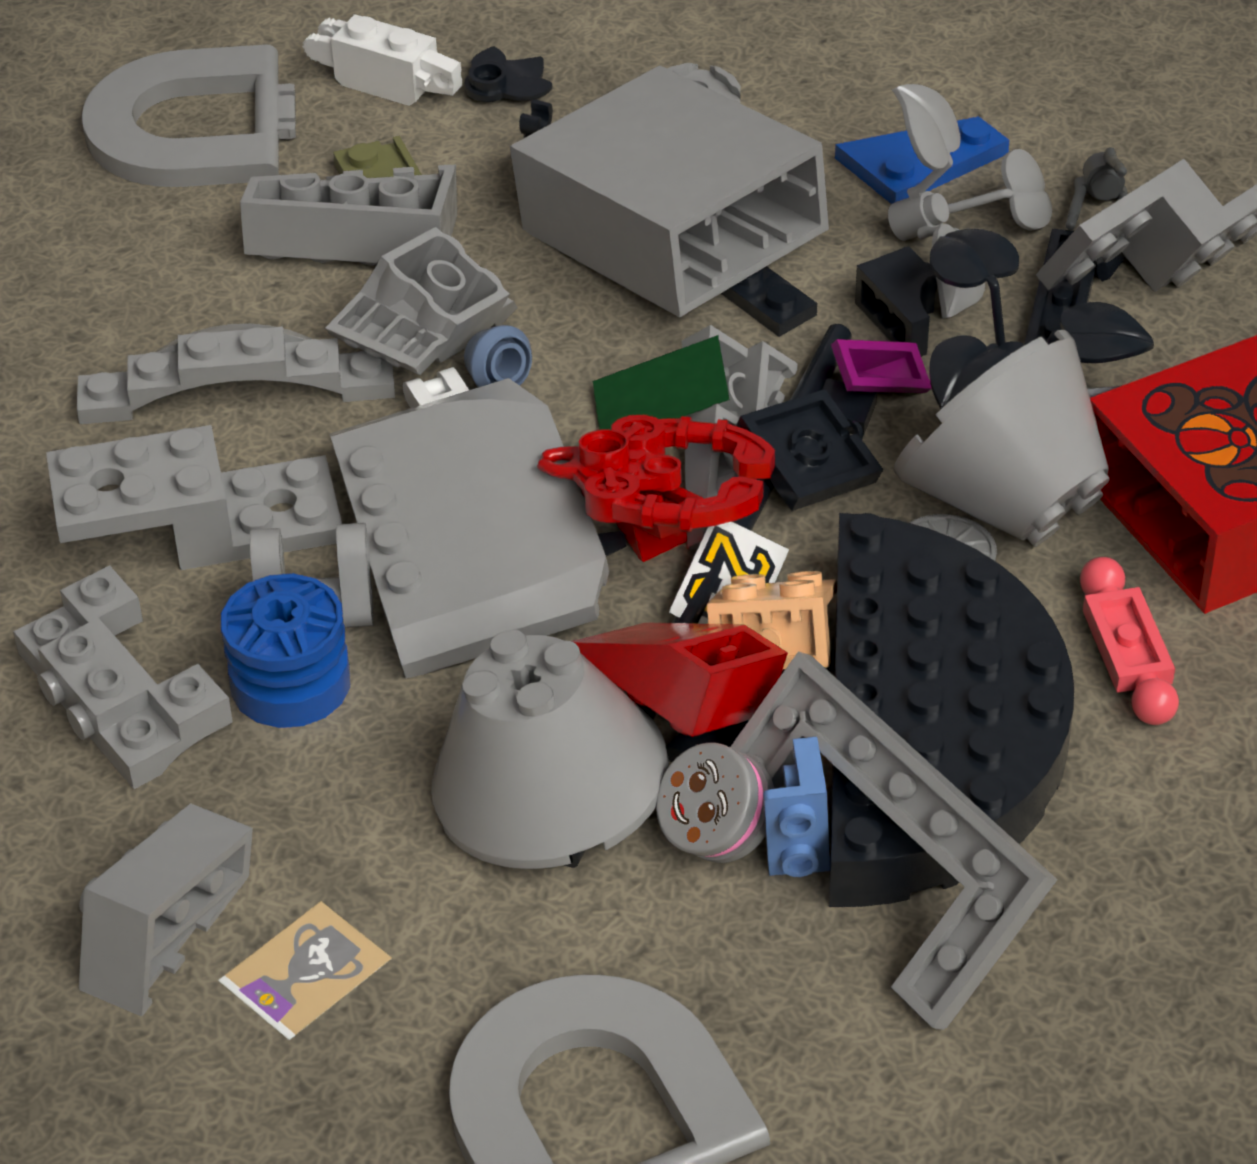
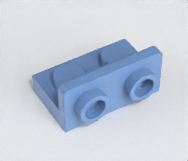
M817 736L793 739L794 764L783 765L785 788L768 789L763 793L769 876L787 874L792 877H804L813 872L830 871L827 790Z

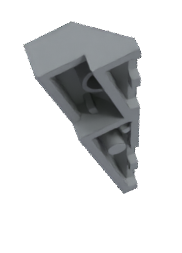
M712 325L682 340V348L716 335L719 336L730 398L728 401L685 416L691 417L692 421L717 423L718 419L728 420L729 424L736 426L741 415L782 403L785 395L780 391L785 378H791L797 371L798 363L764 341L748 349ZM689 443L687 449H685L686 490L703 498L717 496L722 483L732 477H739L733 469V455L726 452H713L712 445ZM708 527L692 529V532H687L688 549L698 550Z

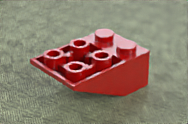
M641 623L571 641L579 647L580 653L614 684L626 691L627 696L632 701L648 706L667 719L674 730L691 737L750 720L780 678L788 652L745 624Z

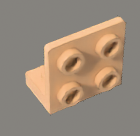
M820 571L790 573L787 575L788 581L765 583V575L762 574L735 576L731 578L730 585L723 586L707 603L708 624H745L788 652L783 669L788 667L798 651L811 655L823 667H829L831 664L827 604L837 592V580H822V572Z

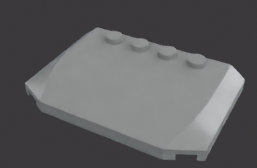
M510 378L330 433L357 523H366L369 563L405 678L424 675L477 658L490 648L492 638L503 631L518 630L524 633V635L547 636L598 620L600 611L598 599L601 587L606 586L609 575L606 555L593 521L586 514L585 501L577 483L572 480L552 477L537 468L538 461L542 459L541 456L545 450L564 447L548 405ZM560 460V461H556V462H553V463H555V464H563V463H567V462H569V461Z

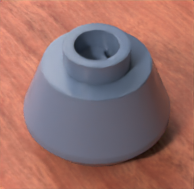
M500 325L482 330L469 340L464 352V363L477 387L507 378L521 386L531 369L532 349L528 338L521 330L509 325Z

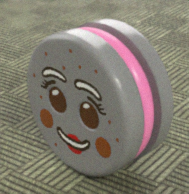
M703 743L693 746L680 754L671 763L661 780L656 802L660 828L667 840L676 848L702 859L716 863H727L743 858L752 852L766 835L763 793L768 789H774L772 779L765 767L756 759L726 745Z

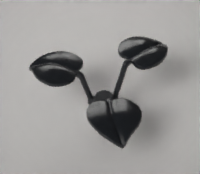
M984 229L953 231L945 236H940L930 251V267L935 276L945 284L959 288H973L985 282L988 284L996 342L986 346L976 337L961 335L948 338L935 347L930 358L929 378L934 397L940 409L987 370L1025 345L1017 341L1005 342L1000 286L996 279L1011 276L1018 271L1019 255L1014 245L1008 239L992 231ZM1103 302L1082 303L1067 309L1061 315V329L1066 330L1075 340L1081 363L1112 362L1137 356L1154 349V341L1151 335L1129 313L1115 305ZM1056 331L1052 332L1046 343L1048 345L1059 341L1054 334Z

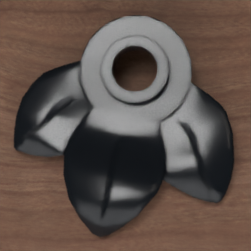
M495 46L487 48L473 57L469 75L464 82L466 94L482 102H494L502 98L517 101L533 100L548 94L553 89L552 82L542 78L544 73L543 57L506 60L504 53Z

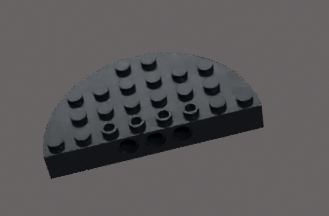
M839 513L834 677L1020 844L1045 815V808L1062 781L1068 756L1074 710V679L1065 642L1054 620L1038 598L1017 577L979 550L953 537L926 527L896 519L879 517L871 513ZM832 764L829 907H866L892 904L910 900V893L923 891L941 885L943 889H947L960 883Z

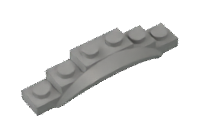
M251 323L213 326L189 334L178 335L177 339L161 347L156 352L128 355L127 372H102L91 375H79L77 414L79 424L133 420V410L156 399L199 386L231 381L266 380L310 385L342 394L343 402L395 398L393 365L380 357H372L365 351L339 354L338 338L312 339L300 333L284 329L283 326L275 327Z

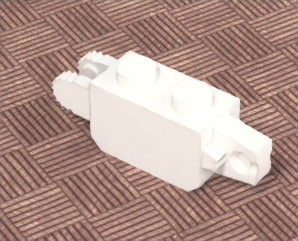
M354 14L348 22L339 19L336 21L334 18L325 19L318 27L319 33L310 34L303 42L304 52H306L311 60L313 59L315 62L319 61L321 64L334 67L335 79L342 86L404 105H412L425 91L453 96L462 86L461 63L438 53L435 37L415 32L412 29L400 28L376 21L371 17Z

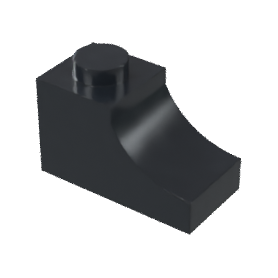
M907 246L857 265L855 304L891 342L916 343L921 357L927 355L930 322L928 314L934 312L935 291L938 288L936 276L930 264L924 262Z

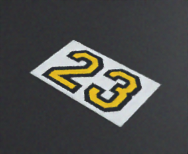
M734 522L708 527L669 613L679 618L681 617L703 579L722 554H725L723 566L709 601L723 586L730 585L731 578L735 576L762 574L765 575V583H775L789 549ZM707 605L698 624H708Z

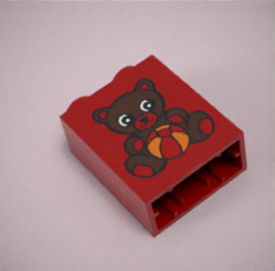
M1257 335L1090 398L1109 469L1107 476L1110 478L1109 482L1100 489L1103 493L1100 500L1204 614L1257 593Z

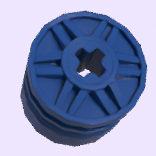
M292 573L268 575L247 583L230 596L221 612V634L224 642L225 657L228 661L231 696L240 712L257 723L277 728H287L311 724L326 718L343 703L350 689V667L347 645L345 643L342 603L333 589L316 578Z

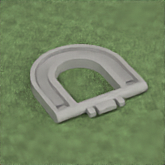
M272 45L186 49L157 53L121 66L104 77L92 89L86 98L82 111L85 141L90 154L103 168L120 178L144 185L188 187L248 183L250 177L279 175V139H292L296 137L295 85L291 83L278 84V51ZM255 92L254 134L165 138L150 134L136 124L144 111L167 99L182 96Z
M574 975L550 979L526 987L499 1002L474 1025L460 1046L453 1063L449 1090L452 1125L457 1143L467 1164H553L520 1101L521 1091L529 1075L544 1060L559 1052L578 1047L611 1049L628 1056L638 1063L650 1077L688 1142L638 1164H726L770 1145L769 1133L762 1118L704 1025L679 1001L658 989L634 980L606 975Z

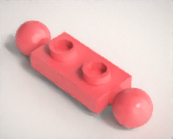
M1108 557L1094 558L1085 564L1080 574V585L1086 594L1084 597L1083 613L1117 693L1134 690L1131 704L1138 719L1150 725L1164 724L1175 716L1179 706L1178 694L1171 685L1173 684L1175 666L1140 587L1123 589L1125 573L1121 565Z

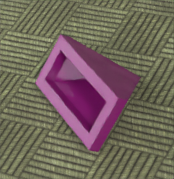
M837 339L831 344L847 391L927 393L932 389L916 343Z

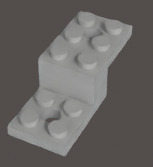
M1182 159L1080 224L1039 270L1036 276L1048 291L1065 279L1070 285H1073L1095 267L1093 261L1101 257L1107 263L1122 252L1155 292L1170 282H1173L1178 288L1188 282L1202 269L1199 263L1202 264L1207 261L1210 265H1213L1235 247L1232 241L1240 239L1244 244L1257 235V184L1222 206L1186 160Z
M211 425L46 452L56 527L60 543L172 524L180 570L251 558L250 531L253 529L280 528L283 552L337 544L336 526L337 524H342L326 455L221 472ZM106 485L120 486L112 491L98 490ZM279 503L294 505L292 508L281 512L270 509V507Z

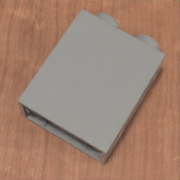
M660 65L510 146L523 230L678 317H682L829 230L822 142Z

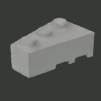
M190 803L169 821L163 822L153 834L134 849H129L118 862L103 874L90 880L82 892L79 903L80 911L83 913L79 990L142 1017L153 1003L152 998L148 997L149 989L163 970L173 974L177 972L185 961V956L178 953L179 949L196 928L206 932L209 930L249 877L253 828Z

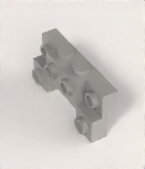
M110 565L61 589L63 607L13 631L18 653L37 675L39 686L49 703L53 706L59 703L63 705L66 709L69 723L76 735L81 740L90 737L133 789L162 775L167 767L190 746L233 722L229 697L199 664L157 684L115 637V635L142 622L143 619L138 596Z

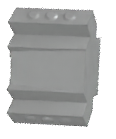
M434 227L382 255L360 292L325 329L331 336L344 341L352 348H360L372 357H380L395 367H402L421 375L434 360L442 363L465 349L469 340L476 333L489 329L491 326L502 325L518 307L513 300L508 298L510 293L502 287L501 281L494 273L474 262L465 253L459 241Z

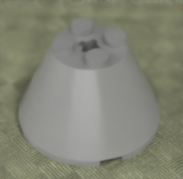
M1057 330L1054 334L1059 341L1049 345L1042 337L1024 345L991 367L935 414L942 424L925 441L918 434L915 435L897 458L894 472L899 479L1020 540L1028 539L1034 547L1049 539L1060 528L1057 521L1071 509L1079 515L1093 506L1103 496L1100 489L1110 480L1107 476L1109 469L1076 343L1066 330Z
M507 630L492 638L490 648L480 654L466 672L434 770L431 788L432 802L446 835L460 849L471 856L491 864L509 868L542 869L571 864L569 855L590 849L603 843L605 850H608L638 829L656 808L659 786L669 767V759L664 738L654 720L586 659L574 642L564 641L552 636L524 635V633L518 630Z

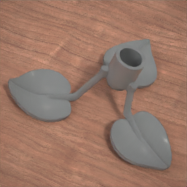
M906 84L892 89L901 104L905 126L915 154L924 166L933 170L917 186L907 190L908 198L890 205L888 220L893 233L898 239L906 241L918 237L922 240L933 236V247L940 236H945L947 233L959 230L948 224H943L948 220L949 214L1004 198H1009L1013 219L1023 229L1029 231L1037 230L1049 223L1052 216V204L1048 193L1044 191L1045 181L1043 174L1035 159L1022 149L1009 151L1002 160L1001 172L1007 189L997 190L952 204H947L941 194L926 191L953 165L950 153L956 151L960 146L958 123L949 103L937 91L918 84ZM936 277L942 319L952 317L976 304L983 296L985 283L973 288H959L945 284Z

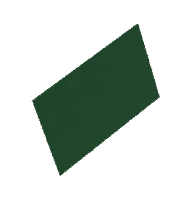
M718 335L593 381L599 430H611V425L617 419L629 415H648L658 419L681 418V416H687L730 400Z

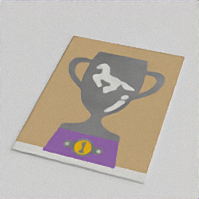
M320 901L218 981L290 1040L391 960L392 957Z

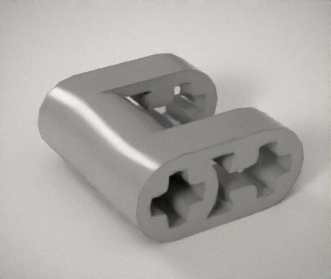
M366 523L337 524L336 542L339 577L316 579L332 588L342 603L345 628L373 626V597ZM280 528L253 529L250 531L253 581L268 575L286 574Z

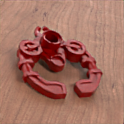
M629 415L617 419L611 425V430H595L584 434L579 439V447H557L545 450L542 453V459L537 464V468L541 472L552 477L575 481L585 497L586 514L593 520L605 523L626 522L648 529H653L654 525L680 527L681 532H692V529L716 526L736 521L758 511L763 499V481L756 479L771 477L775 466V450L762 437L746 429L731 425L728 420L718 419L717 423L692 421L691 417L681 416V418L658 419L648 415ZM689 443L712 445L713 452H726L733 455V469L739 477H732L722 483L717 496L703 499L686 497L683 504L659 502L658 495L648 494L645 496L640 494V491L644 490L671 491L681 485V462L676 457L665 455V447L676 446L677 449H687ZM560 460L569 461V462L563 463V464H555V463H553V462L560 461Z

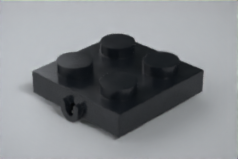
M825 389L741 415L736 424L737 427L762 437L775 450V466L771 477L768 479L791 511L874 484L884 470L863 442V429L860 423L857 421L849 422ZM854 428L856 434L850 435L849 431H852Z

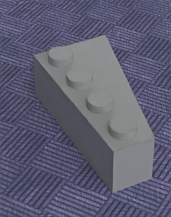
M456 164L438 165V174L414 175V167L393 168L394 177L366 178L363 176V170L343 171V174L333 177L330 181H320L316 173L250 177L240 201L244 254L261 255L267 259L292 257L307 258L321 263L337 260L360 262L367 266H376L382 255L434 227H437L444 234L452 236L457 218Z

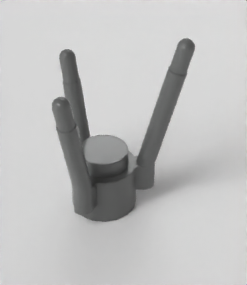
M1109 147L1105 152L1095 153L1090 156L1083 166L1084 176L1074 180L1075 192L1066 222L1068 230H1073L1076 226L1085 194L1089 193L1098 200H1111L1113 198L1120 200L1128 194L1124 178L1127 174V169L1117 158L1114 148Z

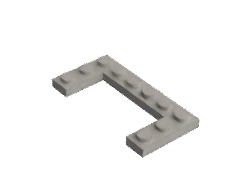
M798 651L730 748L760 762L768 771L774 789L780 788L784 783L783 765L794 764L793 739L817 736L820 753L964 886L959 896L891 986L932 1028L944 1030L949 1026L1058 879L815 658Z

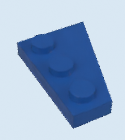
M979 116L957 120L960 146L956 151L950 153L953 165L926 191H930L1005 156L1009 152L1010 140ZM907 130L835 144V159L891 204L908 198L907 190L917 186L933 171L924 166L918 159Z

